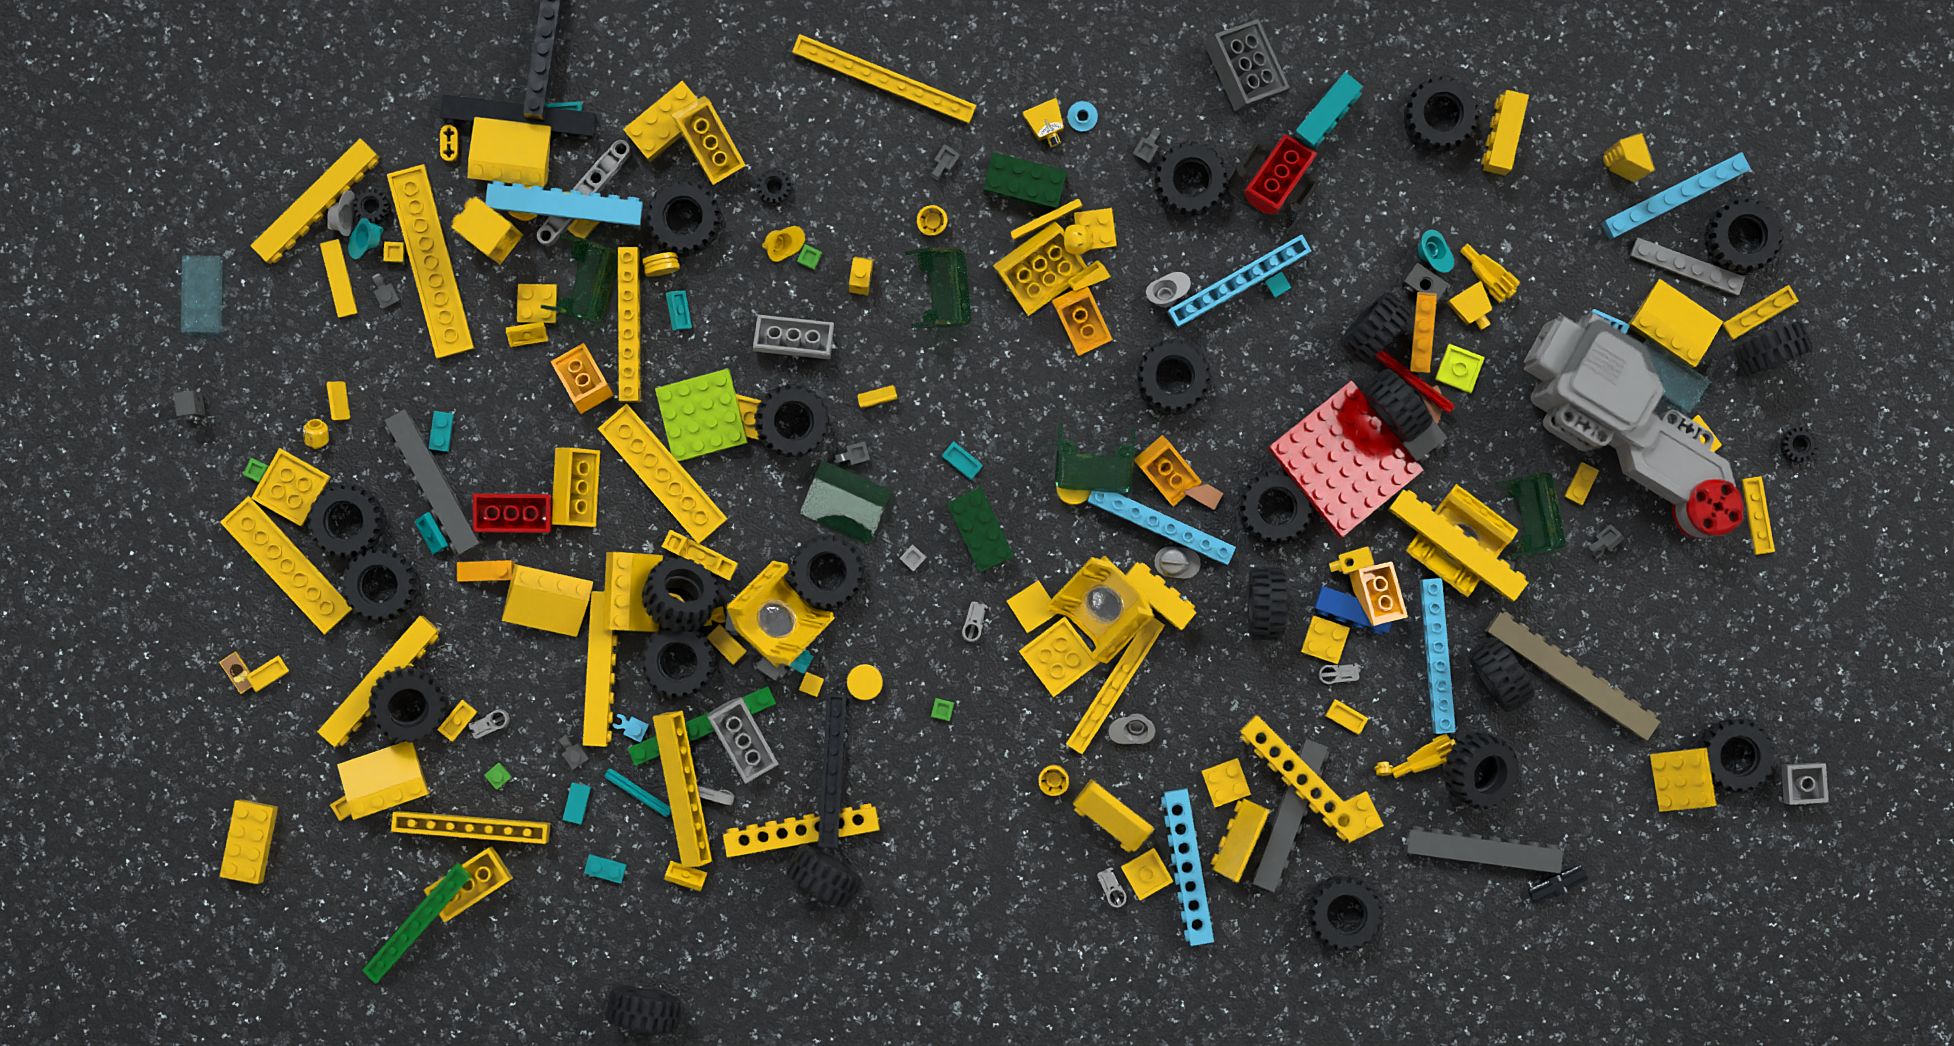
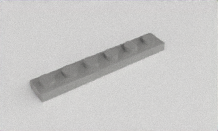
M1638 237L1630 253V257L1736 296L1740 294L1745 280L1744 276Z

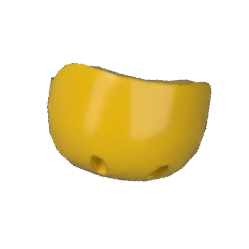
M935 205L922 208L917 215V225L920 231L926 235L940 234L945 230L948 223L945 211Z
M1081 224L1068 226L1064 234L1066 251L1071 254H1083L1090 250L1093 245L1092 231Z
M1049 765L1041 771L1039 786L1045 794L1057 796L1067 790L1069 777L1064 768L1058 765Z

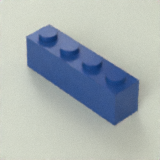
M1324 586L1320 587L1313 607L1318 610V614L1327 617L1328 614L1335 615V620L1344 623L1349 620L1354 622L1353 626L1362 629L1365 626L1372 628L1371 632L1383 635V632L1389 633L1392 621L1372 626L1356 597Z

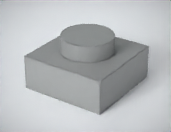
M913 544L900 557L913 572L927 558Z

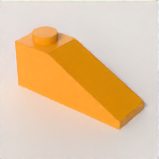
M515 561L457 562V582L511 580Z

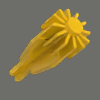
M1466 244L1460 250L1472 263L1471 268L1482 284L1499 303L1515 295L1517 292L1515 289L1520 284V281L1510 272H1507L1500 264L1486 255L1482 254L1480 256L1469 244Z
M1447 733L1432 739L1433 742L1407 758V762L1392 768L1391 771L1394 777L1398 778L1412 770L1416 773L1443 763L1446 764L1447 753L1450 754V748L1456 744L1455 740H1450Z

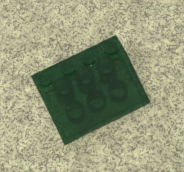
M822 460L800 514L870 544L893 491Z

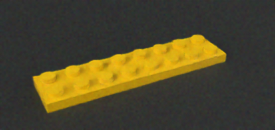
M627 403L598 428L698 544L727 520V517Z
M250 496L220 522L323 634L326 635L353 610L346 604L347 600Z

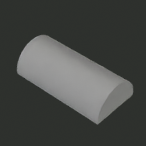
M758 315L753 352L830 360L834 323Z
M741 697L724 703L707 716L745 784L779 765Z

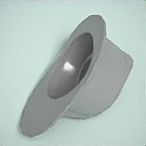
M345 191L339 203L334 204L328 211V229L340 231L343 236L350 235L352 231L355 213L353 201H356L352 191Z
M1182 272L1170 273L1149 284L1146 290L1147 298L1160 307H1170L1175 304L1178 298L1188 292L1191 285L1190 278Z
M1164 547L1159 550L1154 560L1155 567L1160 574L1174 578H1191L1197 574L1201 566L1198 554L1192 549L1182 547Z
M1132 714L1128 717L1118 718L1109 727L1110 738L1120 744L1147 743L1151 741L1155 734L1153 723L1141 714Z

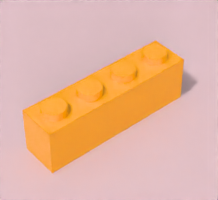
M1417 293L1410 371L1430 373L1437 293Z

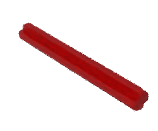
M1384 350L1375 356L1377 360L1443 411L1449 414L1454 409L1455 405Z

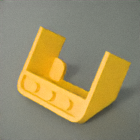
M1092 779L1089 780L1072 802L1076 806L1074 810L1082 817L1086 814L1121 841L1120 846L1127 852L1131 850L1135 852L1154 830L1152 825L1140 818Z

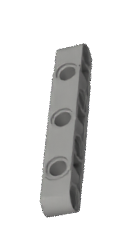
M624 140L614 142L572 190L581 191V195L588 196L589 192L600 193L631 155V148ZM619 146H626L627 149L624 154L617 153ZM596 174L601 175L599 183L592 182V177ZM549 216L538 230L537 239L545 246L553 245L568 230L567 228L575 219ZM545 232L551 233V238L548 241L542 240V235Z

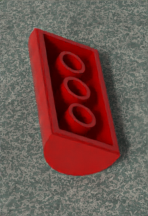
M1284 134L1246 188L1245 196L1247 200L1264 213H1277L1315 159L1317 153Z
M473 493V532L550 533L552 530L551 494Z

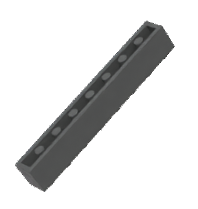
M404 409L386 419L387 425L385 429L390 436L393 435L396 440L394 443L399 453H403L405 457L403 461L406 467L412 469L414 473L412 477L416 485H421L424 491L422 496L427 503H431L433 507L431 512L436 520L439 519L442 526L440 528L443 534L451 539L452 542L449 544L454 553L458 552L459 555H463L481 545L482 543L476 532H473V526L409 411Z
M1304 738L1298 757L1319 778L1323 772L1320 769L1322 762H1326L1329 756L1328 747ZM1300 774L1297 777V783L1303 785L1306 782V776ZM1292 784L1290 786L1287 785L1251 881L1252 884L1275 892L1276 888H1280L1283 879L1280 877L1282 870L1286 871L1289 864L1288 854L1293 852L1296 845L1294 841L1295 835H1299L1303 824L1300 823L1302 816L1306 817L1309 810L1308 800L1306 798L1302 800L1295 793L1297 789ZM1313 788L1310 792L1312 798L1315 794L1316 788Z
M1419 826L1407 829L1406 853L1561 873L1563 850L1558 849V845L1547 844L1546 847L1539 846L1538 842L1528 841L1527 844H1520V840L1508 839V842L1501 841L1500 837L1489 836V839H1482V835L1471 833L1470 837L1462 836L1463 832L1451 831V834H1444V830L1432 828V832L1424 831L1425 827Z

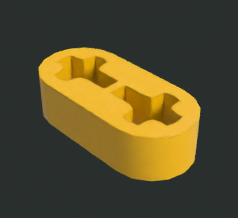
M445 125L440 131V154L447 162L455 161L459 155V132L453 125ZM448 129L454 132V135H451V142H448V137L445 135ZM448 145H451V150L454 151L450 158L445 154L448 151Z

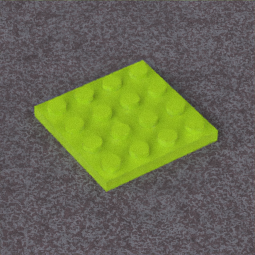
M730 369L655 388L671 454L677 462L748 443Z

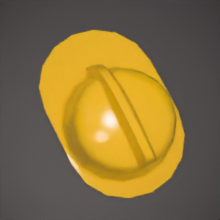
M791 226L781 231L774 230L767 235L762 246L768 252L769 258L772 261L778 262L795 254L802 248L805 234L798 226Z

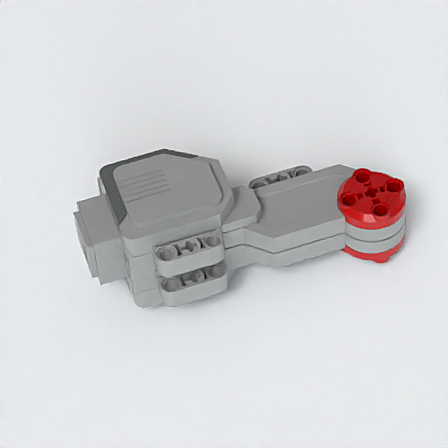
M1594 312L1580 317L1575 323L1564 316L1547 322L1541 329L1524 360V363H1526L1524 370L1539 378L1531 394V401L1535 406L1547 412L1543 420L1544 428L1581 451H1588L1606 444L1614 447L1617 450L1623 474L1673 503V519L1683 535L1704 539L1729 533L1736 528L1743 520V500L1735 488L1729 461L1710 450L1714 442L1713 434L1678 411L1670 410L1662 413L1659 417L1652 413L1664 389L1646 346L1610 325L1609 321ZM1668 415L1672 418V424H1669L1667 421ZM1552 417L1555 418L1557 426L1551 423ZM1700 435L1705 438L1704 444L1700 442Z

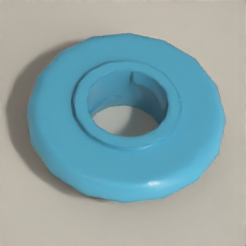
M1080 101L1070 107L1067 117L1068 122L1074 129L1087 131L1096 124L1098 114L1092 104ZM1078 112H1087L1088 119L1086 121L1078 120Z

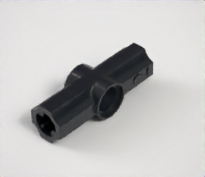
M1578 865L1563 873H1556L1548 877L1546 881L1529 888V895L1534 904L1537 905L1553 896L1558 897L1570 891V888L1587 881L1588 878L1582 866Z

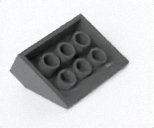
M1259 19L1216 33L1203 42L1234 111L1249 107L1290 88Z

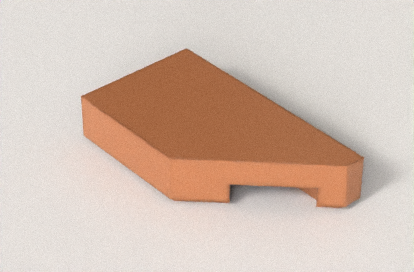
M1437 385L1432 387L1434 390L1441 394ZM1420 393L1419 395L1423 403L1429 410L1433 420L1438 424L1442 409Z
M1208 484L1183 491L1186 495L1212 510L1216 508L1223 495L1222 492Z

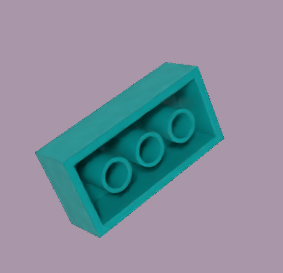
M1344 72L1297 128L1292 137L1310 149L1313 147L1317 149L1325 139L1324 133L1329 134L1338 123L1335 120L1337 118L1341 120L1350 109L1348 105L1351 104L1353 106L1362 94L1360 90L1363 86Z

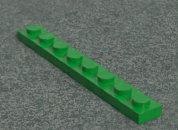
M769 686L742 697L751 715L776 704ZM711 712L685 723L689 742L715 731L707 717ZM657 736L627 748L635 766L660 755Z
M457 863L362 971L375 984L378 983L471 879L472 875Z

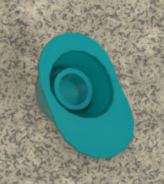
M362 218L349 238V255L353 259H359L366 250L377 247L383 228L370 223L367 218Z
M1433 229L1427 230L1418 245L1419 256L1425 262L1430 263L1438 272H1449L1454 266V258L1445 239L1438 231Z

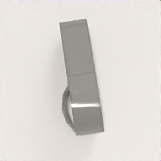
M971 602L967 619L962 629V636L966 641L975 642L980 638L985 615L984 609L988 608L987 605ZM971 625L969 636L967 638L965 636V629L967 626ZM976 626L978 628L979 633L975 639H972L973 632Z
M1354 663V666L1353 664L1341 665L1339 668L1338 665H1325L1320 668L1318 676L1325 684L1356 681L1359 679L1358 665ZM1328 667L1334 669L1335 672L1322 673V670ZM1335 676L1331 681L1322 679V677Z
M499 709L486 715L485 718L469 723L470 730L474 732L472 733L473 737L477 739L506 727L510 719L509 714L505 710ZM495 713L503 714V716L493 720ZM505 719V722H504L503 725H501V726L495 725V723H497V722L502 721V720Z
M697 786L699 797L733 805L735 796L730 791H717Z
M1108 868L1098 873L1097 876L1109 904L1118 908L1125 904L1127 897L1121 885L1118 886L1119 883L1114 872H1111L1113 868ZM1116 890L1120 891L1123 894V903H1121L1116 893ZM1111 893H1113L1118 905H1114L1110 901Z

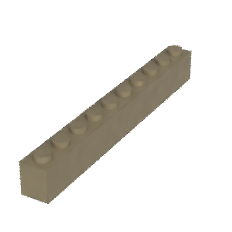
M1505 611L1504 613L1497 612L1485 630L1486 633L1492 637L1499 638L1502 643L1642 740L1648 741L1660 723L1656 719L1657 715L1650 710L1644 711L1641 709L1639 702L1634 699L1628 700L1625 698L1623 691L1618 688L1612 689L1609 687L1607 680L1602 677L1596 678L1592 675L1594 672L1586 666L1581 668L1576 664L1578 661L1570 655L1567 657L1562 655L1560 648L1553 644L1551 646L1546 644L1544 637L1537 633L1535 635L1530 633L1528 626L1521 622L1519 624L1514 622V617Z

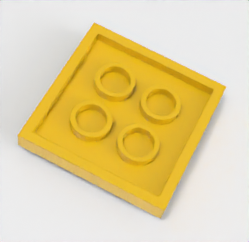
M279 448L251 499L303 527L308 513L312 511L310 507L312 502L317 501L316 497L323 492L331 476Z
M1063 617L1019 650L1053 697L1100 663L1092 659L1091 650L1066 617Z
M1707 748L1650 754L1660 812L1716 805Z

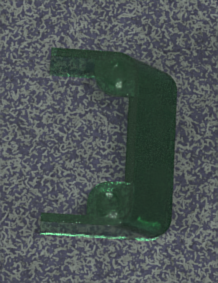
M560 234L559 238L573 242L571 255L575 260L580 261L571 297L563 296L558 300L556 307L541 305V309L562 316L599 324L604 319L618 267V252L581 237Z
M937 247L905 251L907 256H918L920 269L924 272H929L932 309L924 312L923 322L911 324V327L932 329L968 325L971 321V308L965 253L961 249Z
M1059 423L1054 479L1056 486L1062 489L1126 493L1131 489L1136 429L1131 431L1129 445L1122 444L1116 448L1115 457L1076 454V444L1070 440L1062 439L1063 423Z
M1541 473L1497 482L1498 486L1507 484L1508 494L1512 498H1518L1525 530V536H1522L1518 543L1521 552L1512 554V558L1555 550L1565 546L1566 538L1554 479L1550 473Z

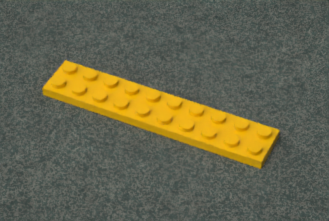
M422 164L387 174L436 358L439 359L474 349L472 337L426 167Z

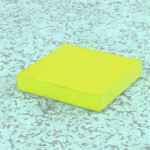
M1448 344L1435 380L1471 394L1485 357Z

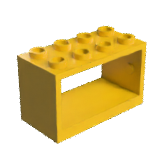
M476 196L473 199L470 198L464 205L465 210L462 214H457L453 219L451 227L501 265L523 234Z

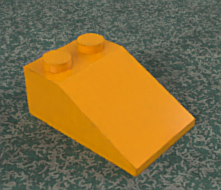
M1088 286L1076 291L1072 290L1052 300L1078 356L1113 340Z
M584 343L551 361L580 414L614 396Z
M1163 435L1134 459L1135 463L1173 507L1186 496L1183 493L1185 489L1197 487L1202 483L1195 472Z
M1393 562L1370 566L1349 573L1354 593L1372 626L1408 617Z

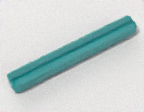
M607 770L604 775L606 779L665 817L670 815L671 807L614 770Z

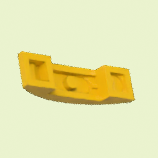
M672 530L669 531L662 545L663 548L688 560H695L694 562L697 564L701 563L704 565V568L729 581L738 566V563Z

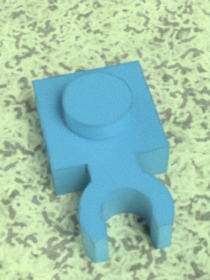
M617 714V717L622 719V724L617 725L613 723V727L616 729L624 728V735L642 742L649 724L634 717L627 721L624 715Z

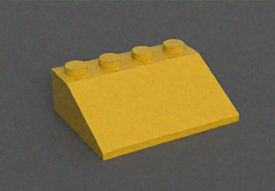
M475 117L467 178L544 187L548 182L551 126Z
M1055 221L993 265L1028 316L1070 287L1067 281L1087 268L1079 254H1071L1066 251L1064 245L1065 232Z
M1659 279L1629 322V328L1689 369L1696 367L1707 351L1723 321Z
M607 552L603 629L659 631V623L656 624L652 620L653 617L648 616L645 611L646 608L643 607L642 591L651 569L663 560V555Z
M514 564L502 621L577 637L589 602L593 582Z
M407 741L337 764L353 820L430 794L414 745Z
M1244 798L1242 801L1237 802L1234 809L1237 813L1234 819L1230 818L1226 827L1229 831L1226 837L1222 836L1219 843L1221 849L1218 854H1214L1211 861L1213 870L1236 882L1240 879L1269 813L1268 809Z

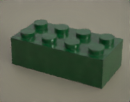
M993 152L983 192L1056 210L1058 209L1067 171Z
M981 487L946 503L979 573L1014 557Z

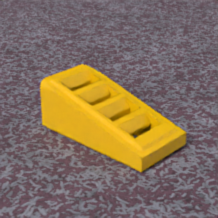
M1096 261L1068 280L1067 283L1076 291L1110 278V275L1106 268L1099 261Z

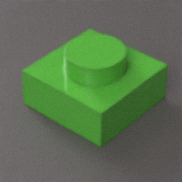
M500 762L484 775L496 790L512 778Z

